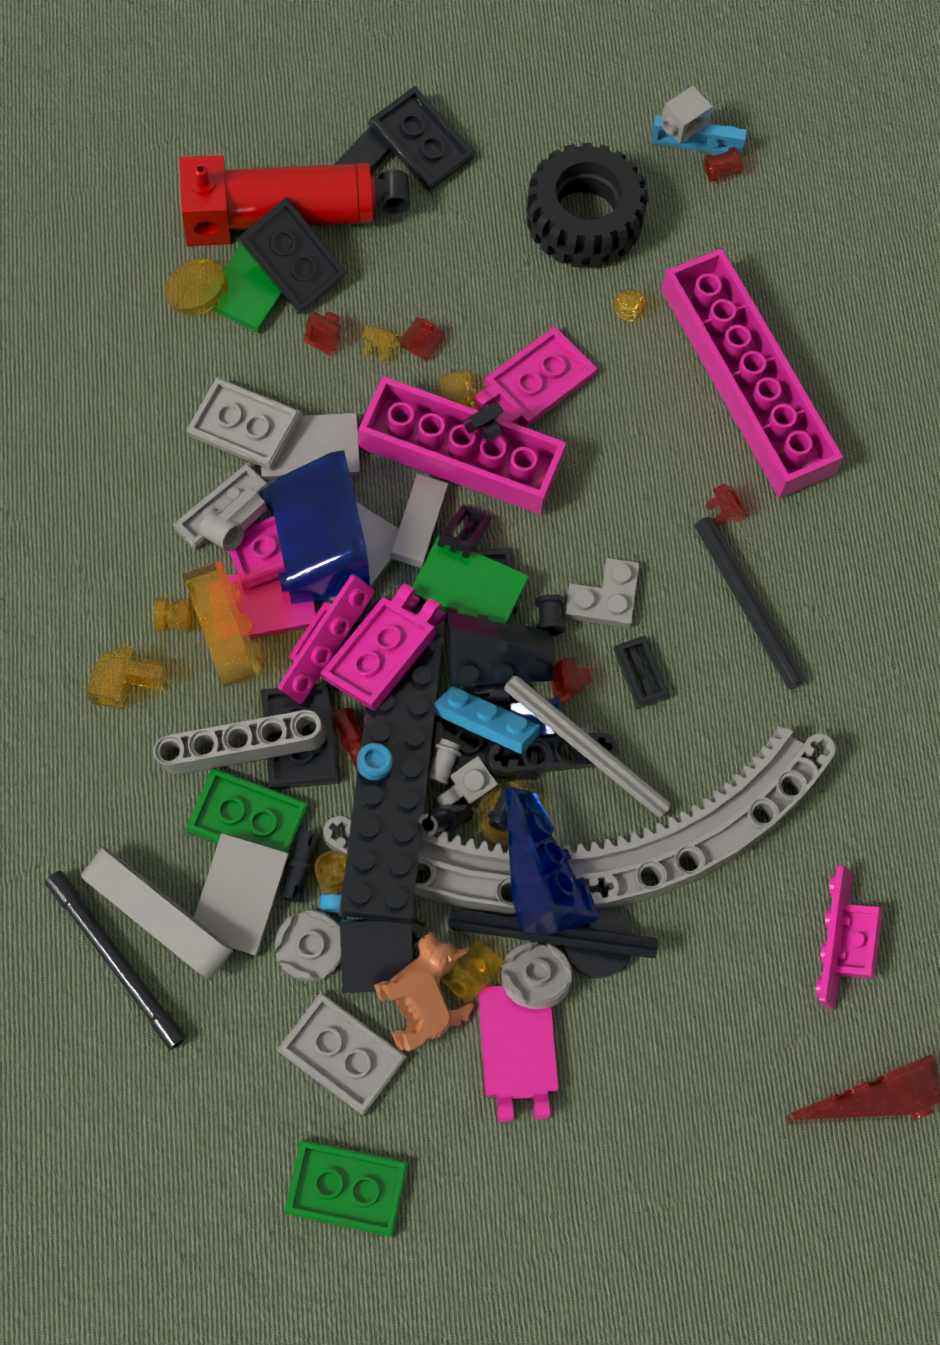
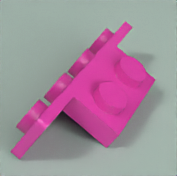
M352 574L332 604L323 603L288 656L293 663L279 683L278 689L299 704L304 702L321 676V671L330 662L375 593L358 576Z
M837 865L836 875H832L829 888L833 898L831 909H827L825 915V926L828 930L827 943L822 944L820 952L821 962L824 964L822 977H818L816 982V996L819 998V1002L831 1010L836 1008L840 976L874 979L883 910L877 906L849 905L852 873L845 865Z

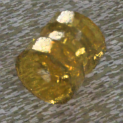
M167 598L155 599L153 617L155 631H167L169 628H174L178 632H190L192 618L191 599H179L177 602H170Z
M327 851L316 860V881L325 892L339 893L342 891L346 856L337 851Z

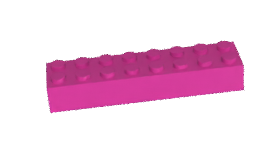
M720 248L666 270L661 291L778 498L835 475L844 457L724 250Z

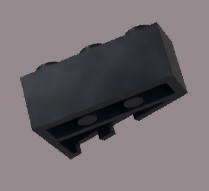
M447 607L449 670L452 686L507 684L513 676H518L525 683L554 681V650L549 631L513 622L503 624L489 620L488 616L478 614L477 617L458 613V609Z

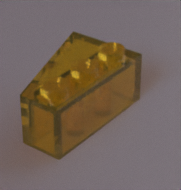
M222 561L182 574L223 688L261 675L259 663L265 661L258 642L251 643L248 633L252 632L253 628L247 612L240 613L237 603L242 602L236 582L229 583Z

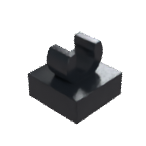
M497 401L469 416L462 423L468 434L479 428L483 439L487 443L502 434L495 419L504 412Z

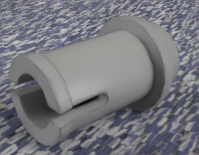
M441 739L440 744L435 745L437 752L428 773V779L447 785V780L456 757L461 756L459 752L460 745L446 739Z

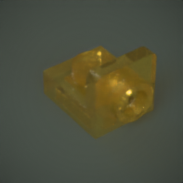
M471 370L439 375L440 397L477 410L476 400L474 399V379Z
M478 939L472 944L469 951L459 959L453 969L442 978V981L455 995L465 1003H468L486 986L501 968L503 961Z

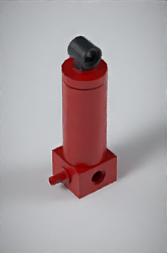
M224 155L179 157L181 212L187 247L231 244L230 230L248 229L285 197L289 199L310 226L358 224V222L360 224L373 223L372 209H376V207H380L385 213L398 214L407 211L411 205L408 175L401 170H387L382 172L378 178L371 177L369 163L225 170Z

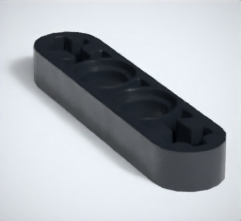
M607 733L588 734L595 741L599 742L601 746L607 748L613 756H616L617 743L611 735ZM560 736L537 738L529 745L527 749L537 748L543 753L544 760L541 764L531 763L527 759L526 749L522 754L518 753V759L509 760L505 767H503L500 761L494 760L499 752H502L503 757H514L517 752L498 743L490 748L485 757L487 769L496 776L597 767L587 758L585 760L584 756L576 749L575 760H564L559 753V748L561 745L570 744Z

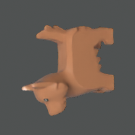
M428 932L418 941L420 956L388 981H382L374 985L379 1000H396V1005L400 1006V1013H405L404 1018L409 1020L405 1031L396 1030L392 1032L398 1050L403 1051L406 1049V1051L416 1049L424 1045L428 1039L440 1037L449 1027L460 1026L461 1021H469V1014L474 1005L468 1003L449 1010L439 984L440 979L449 973L458 960L469 951V947L459 949V947L454 948L450 942L439 941L433 933Z

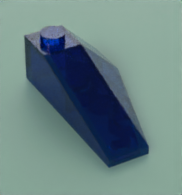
M508 787L505 792L511 897L516 911V918L522 931L548 935L589 924L600 919L586 881L583 877L577 879L568 864L572 857L567 848L562 850L553 838L552 833L555 827L536 794L532 791Z

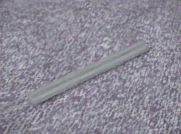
M513 676L507 682L504 689L508 694L654 815L662 817L666 814L671 806L670 802L521 678Z

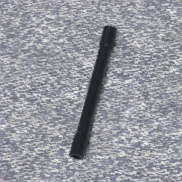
M59 870L50 875L44 884L61 907L67 910L148 1018L151 1027L169 1051L178 1047L185 1041L187 1036L172 1016L162 1008L83 903L79 893L65 874Z

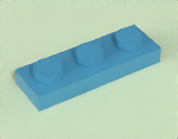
M655 116L650 143L741 157L747 130L708 124L682 143H679L663 129L660 123L662 116Z
M454 686L434 703L435 715L520 754L539 736V724Z

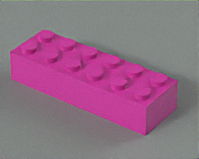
M382 376L358 429V447L360 449L540 515L563 462L566 442L501 418H496L495 421L499 425L502 434L486 443L479 428L468 434L462 423L479 410Z

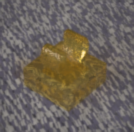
M365 325L361 338L370 341L365 344L363 354L370 356L372 348L378 346L381 349L379 360L386 361L389 357V348H397L401 336L372 325Z

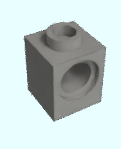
M691 86L664 104L660 123L668 135H672L679 143H682L709 124L713 106L694 86Z

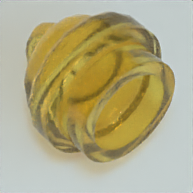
M624 290L615 298L614 310L622 320H636L645 311V298L636 290Z

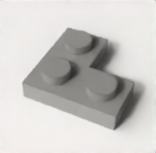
M606 558L602 588L569 583L564 619L630 628L639 563Z

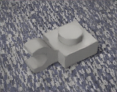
M477 756L450 775L455 785L437 796L436 800L440 806L444 804L452 805L464 796L468 803L471 804L498 784Z

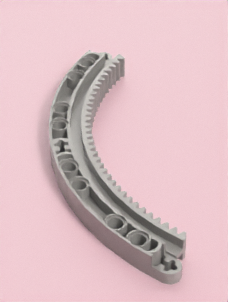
M778 727L773 736L769 738L765 747L761 748L757 757L754 756L749 765L743 767L739 775H734L730 784L726 782L720 792L714 791L710 800L704 798L699 807L694 804L691 806L688 814L684 811L680 812L677 820L672 817L668 818L665 826L660 822L657 823L653 832L647 827L644 828L640 837L635 832L630 834L628 841L622 835L618 836L615 846L609 839H605L602 849L599 848L596 842H592L589 851H586L583 844H578L576 853H573L569 845H565L563 853L559 854L556 847L551 846L549 855H545L542 847L538 846L535 855H531L528 846H524L521 854H517L514 845H510L507 853H503L499 843L496 844L493 851H489L486 841H483L479 849H477L474 845V839L471 838L463 846L461 845L459 835H456L452 842H449L447 832L445 831L438 838L434 837V835L427 836L428 833L425 835L421 833L417 870L426 871L430 878L425 883H416L415 895L464 909L526 916L577 914L587 909H612L652 899L690 884L725 865L767 835L798 805L834 757L835 744L829 736L824 734H814L804 744L791 736L794 732L793 730ZM820 744L824 747V754H821L814 763L809 758L814 752L813 747L816 748ZM781 785H792L797 794L793 796L786 794L782 790ZM753 812H764L769 822H758L754 818ZM335 816L325 823L323 836L325 843L332 850L344 856L346 862L347 849L345 848L347 847V840L339 837L336 841L333 840L331 829L334 827L339 830L344 826L346 827L345 835L349 838L351 819L344 816ZM681 858L691 859L695 863L696 869L693 871L684 870L680 866L679 860ZM651 873L657 878L658 884L647 886L642 882L640 875ZM598 885L602 886L603 891H608L606 898H602L600 892H595ZM585 887L586 894H589L587 901H583L585 896ZM506 889H513L518 892L520 898L516 902L509 903L502 898L501 893ZM547 890H555L561 895L562 900L555 904L549 903L544 899L543 893Z

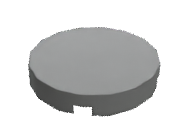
M315 910L303 911V913L287 918L278 929L274 943L276 958L284 972L294 979L305 982L321 981L335 973L341 965L340 926L336 920L326 913Z
M528 942L515 947L507 954L501 970L502 986L506 995L517 1005L529 1009H546L557 1005L567 996L572 985V966L567 956L557 947L550 944L544 946L538 945V942Z

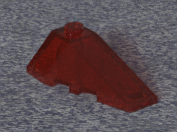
M932 1055L887 1072V1074L877 1078L874 1082L866 1081L846 1090L844 1094L830 1096L792 1112L785 1117L787 1124L894 1120L902 1119L909 1115L912 1116L913 1121L933 1114L932 1106L940 1102V1088L935 1060Z

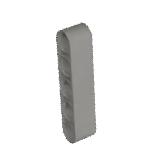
M302 710L166 735L156 742L153 753L155 759L168 773L184 774L211 769L212 767L216 768L314 750L324 744L327 732L321 719L315 712ZM309 724L316 725V729L311 735H301V731L305 726ZM282 731V735L277 741H267L270 733ZM248 737V741L243 747L233 748L238 738ZM214 743L212 751L205 755L200 754V749L203 745ZM180 749L177 758L172 761H166V756L171 750Z
M101 847L80 875L94 889L205 978L212 980L233 952V949L110 850Z

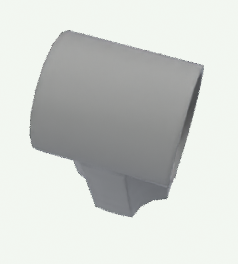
M249 487L221 512L212 510L207 513L200 523V534L223 550L233 551L242 542L244 530L267 510L266 502L259 496L258 492Z

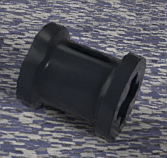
M547 594L535 599V606L539 609V624L536 625V628L549 631L550 636H558L565 633L566 625L562 623V607L565 605L564 597Z

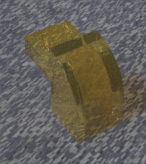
M117 648L103 655L95 664L91 673L87 695L91 704L125 710L131 685L165 690L167 675L164 667L156 661L142 659L140 662H137L134 648Z

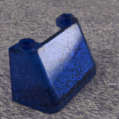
M344 450L330 452L268 482V489L262 490L267 510L272 509L285 569V572L279 573L282 593L289 592L291 604L335 597L352 574L358 576L370 586L367 550Z

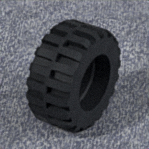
M582 143V146L579 147L571 144L564 146V151L562 152L559 149L549 154L548 160L543 159L537 165L536 172L531 176L528 189L526 222L527 227L531 230V237L535 243H541L540 249L545 254L550 255L552 253L555 255L556 261L563 264L565 261L571 262L573 267L581 268L582 264H589V268L600 267V262L605 261L607 265L617 261L618 255L620 257L625 256L630 251L631 246L636 244L643 227L648 191L645 189L646 182L643 175L637 174L638 167L631 160L625 161L626 156L621 152L616 151L614 153L609 151L610 147L600 144V147H594L592 143ZM589 192L604 198L614 211L602 218L582 219L568 213L559 201L572 193Z

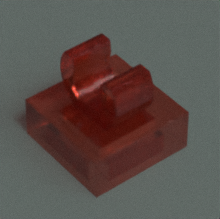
M313 311L307 318L303 342L331 355L337 349L341 325L336 322H338L340 316L330 311H327L322 316Z
M417 317L400 340V347L427 362L444 339V332L434 327V324L428 320Z
M725 483L713 489L717 498H712L705 504L709 510L721 506L720 515L713 519L717 524H724L729 518L740 522L749 516L735 489Z
M562 658L554 665V681H551L553 696L560 697V702L568 701L578 691L584 689V683L589 684L592 682L590 670L577 669L575 658Z

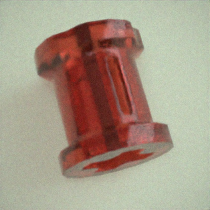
M735 147L728 148L727 152L712 156L708 154L704 156V170L710 182H715L718 180V177L731 173L735 175L742 173V160Z

